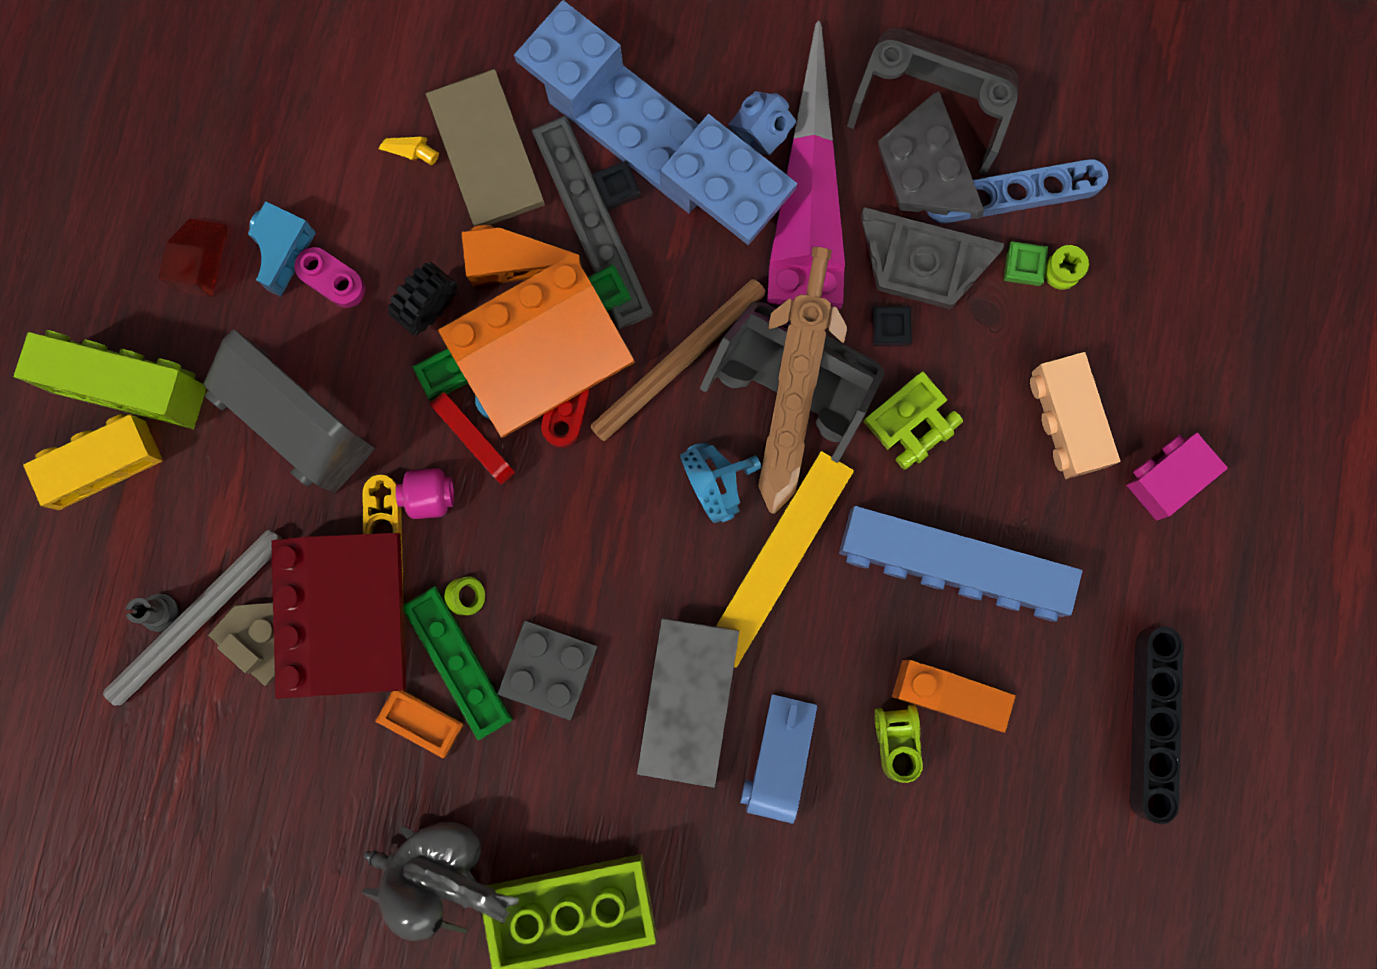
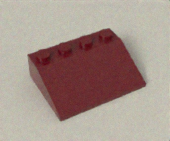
M401 533L313 536L271 540L275 699L406 690Z

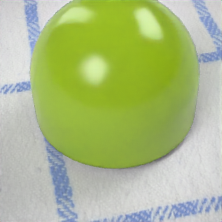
M459 577L451 581L446 587L444 600L447 607L453 613L473 615L482 608L485 602V590L481 582L476 578ZM465 585L472 588L475 592L474 602L467 607L462 605L459 600V592Z

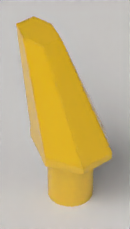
M426 137L386 138L379 147L380 150L404 156L410 160H417L419 157L430 165H433L439 157L437 151L426 145Z

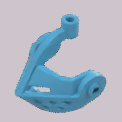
M707 442L689 447L688 451L680 454L691 485L705 512L713 523L721 521L724 523L733 519L734 515L740 512L738 508L740 500L737 491L736 472L744 470L745 474L748 475L760 470L762 467L758 457L754 455L743 461L731 464L713 445L709 446ZM711 459L716 470L711 471L705 460ZM717 478H721L726 489L725 494L720 493L716 482Z

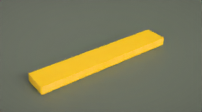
M822 451L716 627L740 630L734 663L735 668H737L854 472L853 469L843 463L831 460L832 457Z

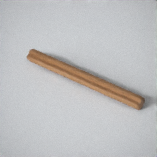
M751 279L592 423L591 429L597 437L605 441L734 325L750 303L759 302L765 296L766 291L764 287L755 279Z

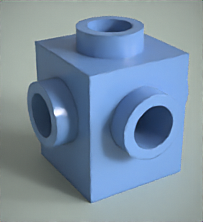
M755 91L744 100L741 109L728 125L736 136L758 153L771 155L775 148L786 139L788 132L797 121L789 112V104L782 96L777 93L768 94Z

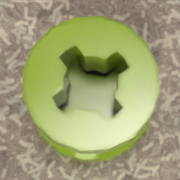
M1065 245L1057 249L1046 262L1044 278L1048 284L1060 290L1075 286L1088 271L1089 261L1086 253L1073 245ZM1063 260H1065L1066 262H1069V263L1072 264V265H1067V264L1063 263Z

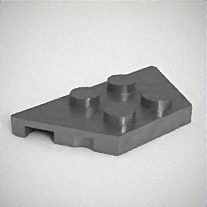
M940 91L936 92L878 141L879 152L897 204L902 211L919 212L925 210L939 215H948V211L971 213V218H982L984 213L982 203Z
M865 207L861 215L877 290L947 309L953 307L1004 247V243Z

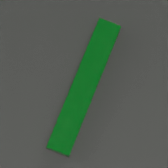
M614 264L588 277L607 312L611 311L610 309L615 306L618 307L632 300ZM448 348L412 366L430 401L443 391L448 394L468 383Z

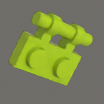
M922 371L866 417L863 422L887 450L898 441L901 442L905 447V451L896 458V461L901 468L906 470L913 463H921L927 458V452L941 440L946 442L954 435L953 430L963 423V419L956 411H952L945 418L941 416L937 409L947 401V398ZM926 420L931 429L917 440L911 431L922 421Z

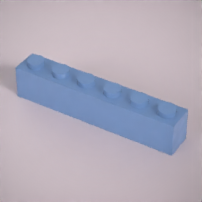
M857 506L850 510L839 550L840 555L847 556L846 563L869 568V564L872 563L885 567L883 573L889 576L906 579L907 574L921 577L922 585L944 590L946 584L960 588L958 594L961 596L981 600L982 595L997 599L996 605L1014 611H1019L1020 606L1035 610L1033 616L1057 622L1058 616L1072 615L1083 571Z

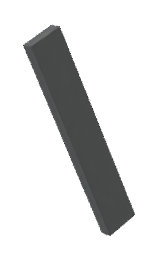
M566 116L532 129L535 140L594 274L614 264L632 300L610 309L618 329H623L653 316L647 298Z

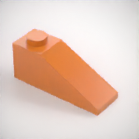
M478 225L473 227L471 231L462 232L466 276L472 287L527 280L573 254L567 250L502 228H494L491 225ZM574 253L575 257L577 258L579 264L582 267L579 255Z
M902 660L892 698L1003 733L1006 732L1016 696L912 660Z

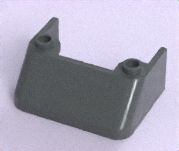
M901 28L886 30L880 36L873 50L856 95L847 127L854 129L874 75L885 79H895L903 74L916 77L978 99L981 109L986 114L998 118L978 172L979 174L986 175L999 153L1017 103L1019 79L1016 72L1007 65Z
M763 302L750 303L723 337L699 389L707 392L718 377L723 384L731 388L746 387L754 380L777 393L787 329L791 324V320L786 324L769 329L770 315L777 308ZM826 335L810 411L819 415L816 425L821 435L829 441L839 442L831 460L838 463L866 414L885 375V371L873 359Z
M233 328L222 340L203 384L209 390L204 396L222 411L228 407L294 466L290 473L305 486L309 487L312 483H315L319 487L335 494L372 454L375 448L346 427L270 360L271 356Z

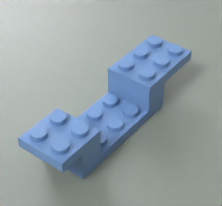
M564 0L558 4L514 54L518 64L545 84L548 100L552 106L622 161L626 160L629 167L690 214L698 205L747 245L754 240L797 188V182L710 114L700 124H697L623 66L621 45Z

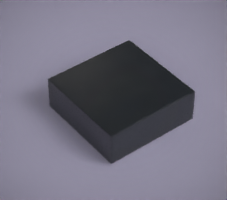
M626 160L592 174L608 211L641 197V192Z
M911 307L872 308L873 347L910 346L912 344Z

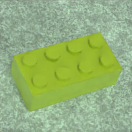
M46 330L44 336L28 332L13 377L53 394L194 429L206 387L195 380V373L181 369L182 366L180 364L160 358L155 363L145 360V356L125 349H120V352L116 353L107 350V346L83 339L81 344L71 341V337L50 330Z
M642 854L487 885L499 894L519 899L517 904L505 908L510 914L506 917L504 923L483 914L492 969H535L656 944L657 931Z

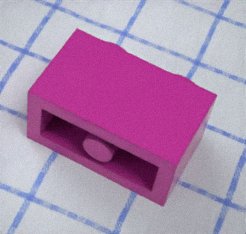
M1198 432L1186 438H1183L1181 434L1174 437L1161 448L1165 454L1157 461L1149 458L1133 471L1136 478L1126 485L1156 521L1170 517L1228 469Z

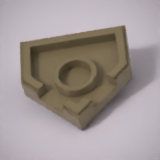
M273 603L234 606L208 636L219 645L217 649L245 674H252L264 686H270L275 680Z

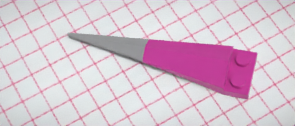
M818 20L815 24L787 175L798 184L796 190L780 208L769 264L767 304L781 305L789 298L794 300L795 297L801 294L806 295L813 260L811 256L813 247H821L832 250L831 259L828 260L821 298L827 299L832 307L835 306L838 309H842L845 258L822 26Z

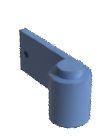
M771 695L756 772L752 781L745 779L740 803L747 805L746 813L791 824L794 823L802 791L817 705Z

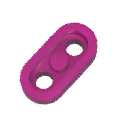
M317 247L307 248L297 256L294 264L295 272L306 285L343 308L353 307L362 301L366 290L365 283L353 269ZM317 260V268L308 270L309 263ZM349 281L347 289L343 291L338 290L340 282Z

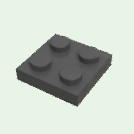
M524 620L497 695L571 721L598 646Z

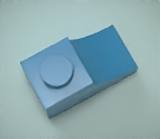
M266 201L262 209L253 215L248 235L259 245L261 251V267L256 280L268 291L281 297L295 272L294 264L297 256L308 248L316 232L306 220Z

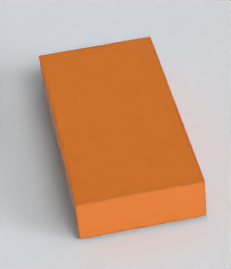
M405 690L391 692L375 721L443 759L447 757L465 724Z

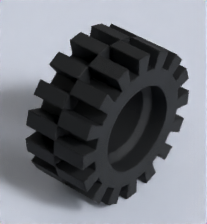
M432 262L429 264L424 263L421 269L417 267L413 271L412 276L408 275L404 279L406 282L403 286H398L396 289L398 293L391 297L390 301L392 303L387 308L389 310L387 312L388 315L412 335H418L421 331H426L428 325L432 326L436 322V318L444 314L443 310L445 307L450 306V299L456 295L455 290L458 286L456 282Z

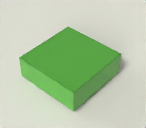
M1011 241L1007 249L1003 281L1041 286L1044 283L1048 247Z

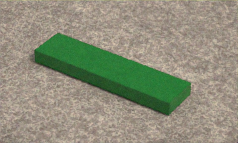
M434 586L404 604L403 610L477 740L483 739L513 721L514 719L500 695H497L498 692L464 632L453 613L447 607L438 587Z

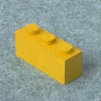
M120 414L108 419L106 426L95 431H83L74 435L71 438V442L59 448L51 447L38 452L35 455L36 459L23 464L40 506L59 511L162 462L163 459L146 421L131 414Z

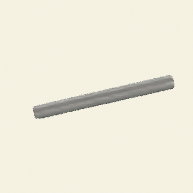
M266 530L104 689V697L115 706L122 705L272 558L271 540L283 538L274 530Z

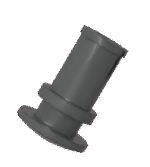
M155 594L146 599L135 598L126 606V610H133V613L126 614L129 621L138 624L142 623L151 631L163 632L179 617L178 603L167 594Z

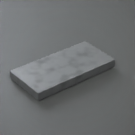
M662 618L637 775L715 788L740 630Z

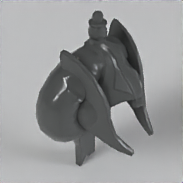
M455 821L438 822L424 827L416 833L402 826L400 831L407 840L398 848L394 855L387 856L385 853L378 852L377 850L367 851L364 854V858L368 860L369 865L384 870L378 889L366 888L362 890V893L379 903L385 924L394 934L405 940H428L440 928L460 933L467 932V928L443 920L444 906L441 899L458 903L464 908L471 907L502 923L506 921V917L510 914L505 908L513 906L519 901L518 898L499 894L494 889L476 882L470 870L477 864L480 857V840L473 829L463 823Z

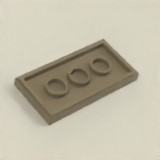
M495 69L426 93L474 227L478 225H492L545 206Z

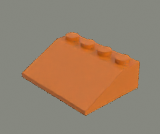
M574 253L438 330L501 438L635 363Z

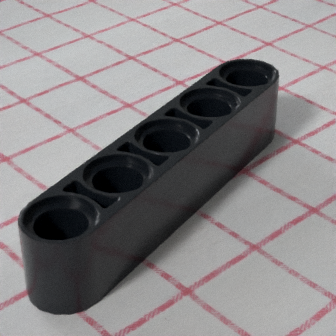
M1170 627L1146 628L1141 631L1136 637L1134 655L1130 805L1134 814L1139 818L1160 825L1168 824L1177 816L1180 793L1184 646L1180 634ZM1156 635L1161 636L1165 642V649L1160 655L1153 649L1152 643ZM1156 674H1159L1164 682L1163 690L1159 694L1153 691L1151 685L1152 679ZM1155 714H1159L1163 722L1162 729L1157 734L1150 727L1151 718ZM1157 753L1161 758L1162 764L1160 770L1153 774L1149 768V761ZM1157 794L1160 798V808L1157 812L1151 814L1148 810V800L1151 796Z

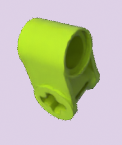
M909 705L905 710L884 711L882 708H876L875 727L884 773L888 778L897 782L909 783L920 776L923 767L920 746V722L916 705ZM895 722H904V723H905V725H903V726H893V727H890V723H895ZM903 752L910 758L911 768L908 773L900 776L894 771L892 764L894 757Z

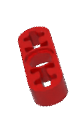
M444 391L429 403L500 485L516 473Z

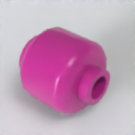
M440 468L407 471L403 478V484L396 485V502L398 507H404L411 519L444 516L447 513L448 507L454 506L452 478L446 477Z

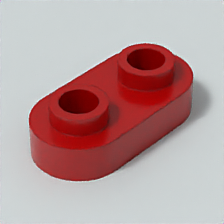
M589 389L544 414L541 430L549 444L557 448H566L578 440L590 396ZM564 423L569 426L568 432L562 436L555 433L556 426Z

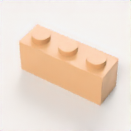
M1083 352L1042 363L1031 372L1033 377L1030 378L1031 390L1034 397L1041 401L1044 410L1041 417L1042 424L1047 435L1052 436L1056 448L1053 450L1054 462L1060 472L1063 471L1065 479L1105 469L1121 462L1086 353Z

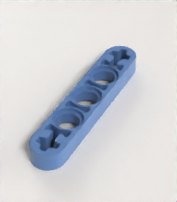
M1083 160L976 179L973 182L976 190H984L990 196V204L983 207L984 217L1093 197L1106 185L1108 171L1106 166L1097 160ZM1086 172H1088L1090 177L1097 178L1092 186H1090L1088 180L1076 182L1072 187V181L1081 179ZM1047 177L1058 178L1062 183V192L1057 194L1048 192L1044 187V179ZM1012 183L1021 184L1026 190V198L1022 200L1012 199L1007 192L1008 185ZM927 211L929 217L938 223L973 219L971 218V213L948 211V215H939Z

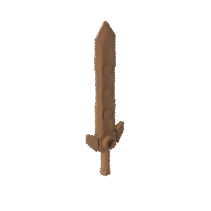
M813 247L811 255L813 260L806 295L801 294L795 297L794 300L791 298L787 299L770 315L769 329L786 324L791 320V324L787 329L778 377V391L758 484L767 508L772 514L776 513L796 493L814 388L817 385L826 338V327L840 342L843 343L845 341L847 325L837 307H832L827 299L821 298L828 260L831 259L832 250L827 248Z

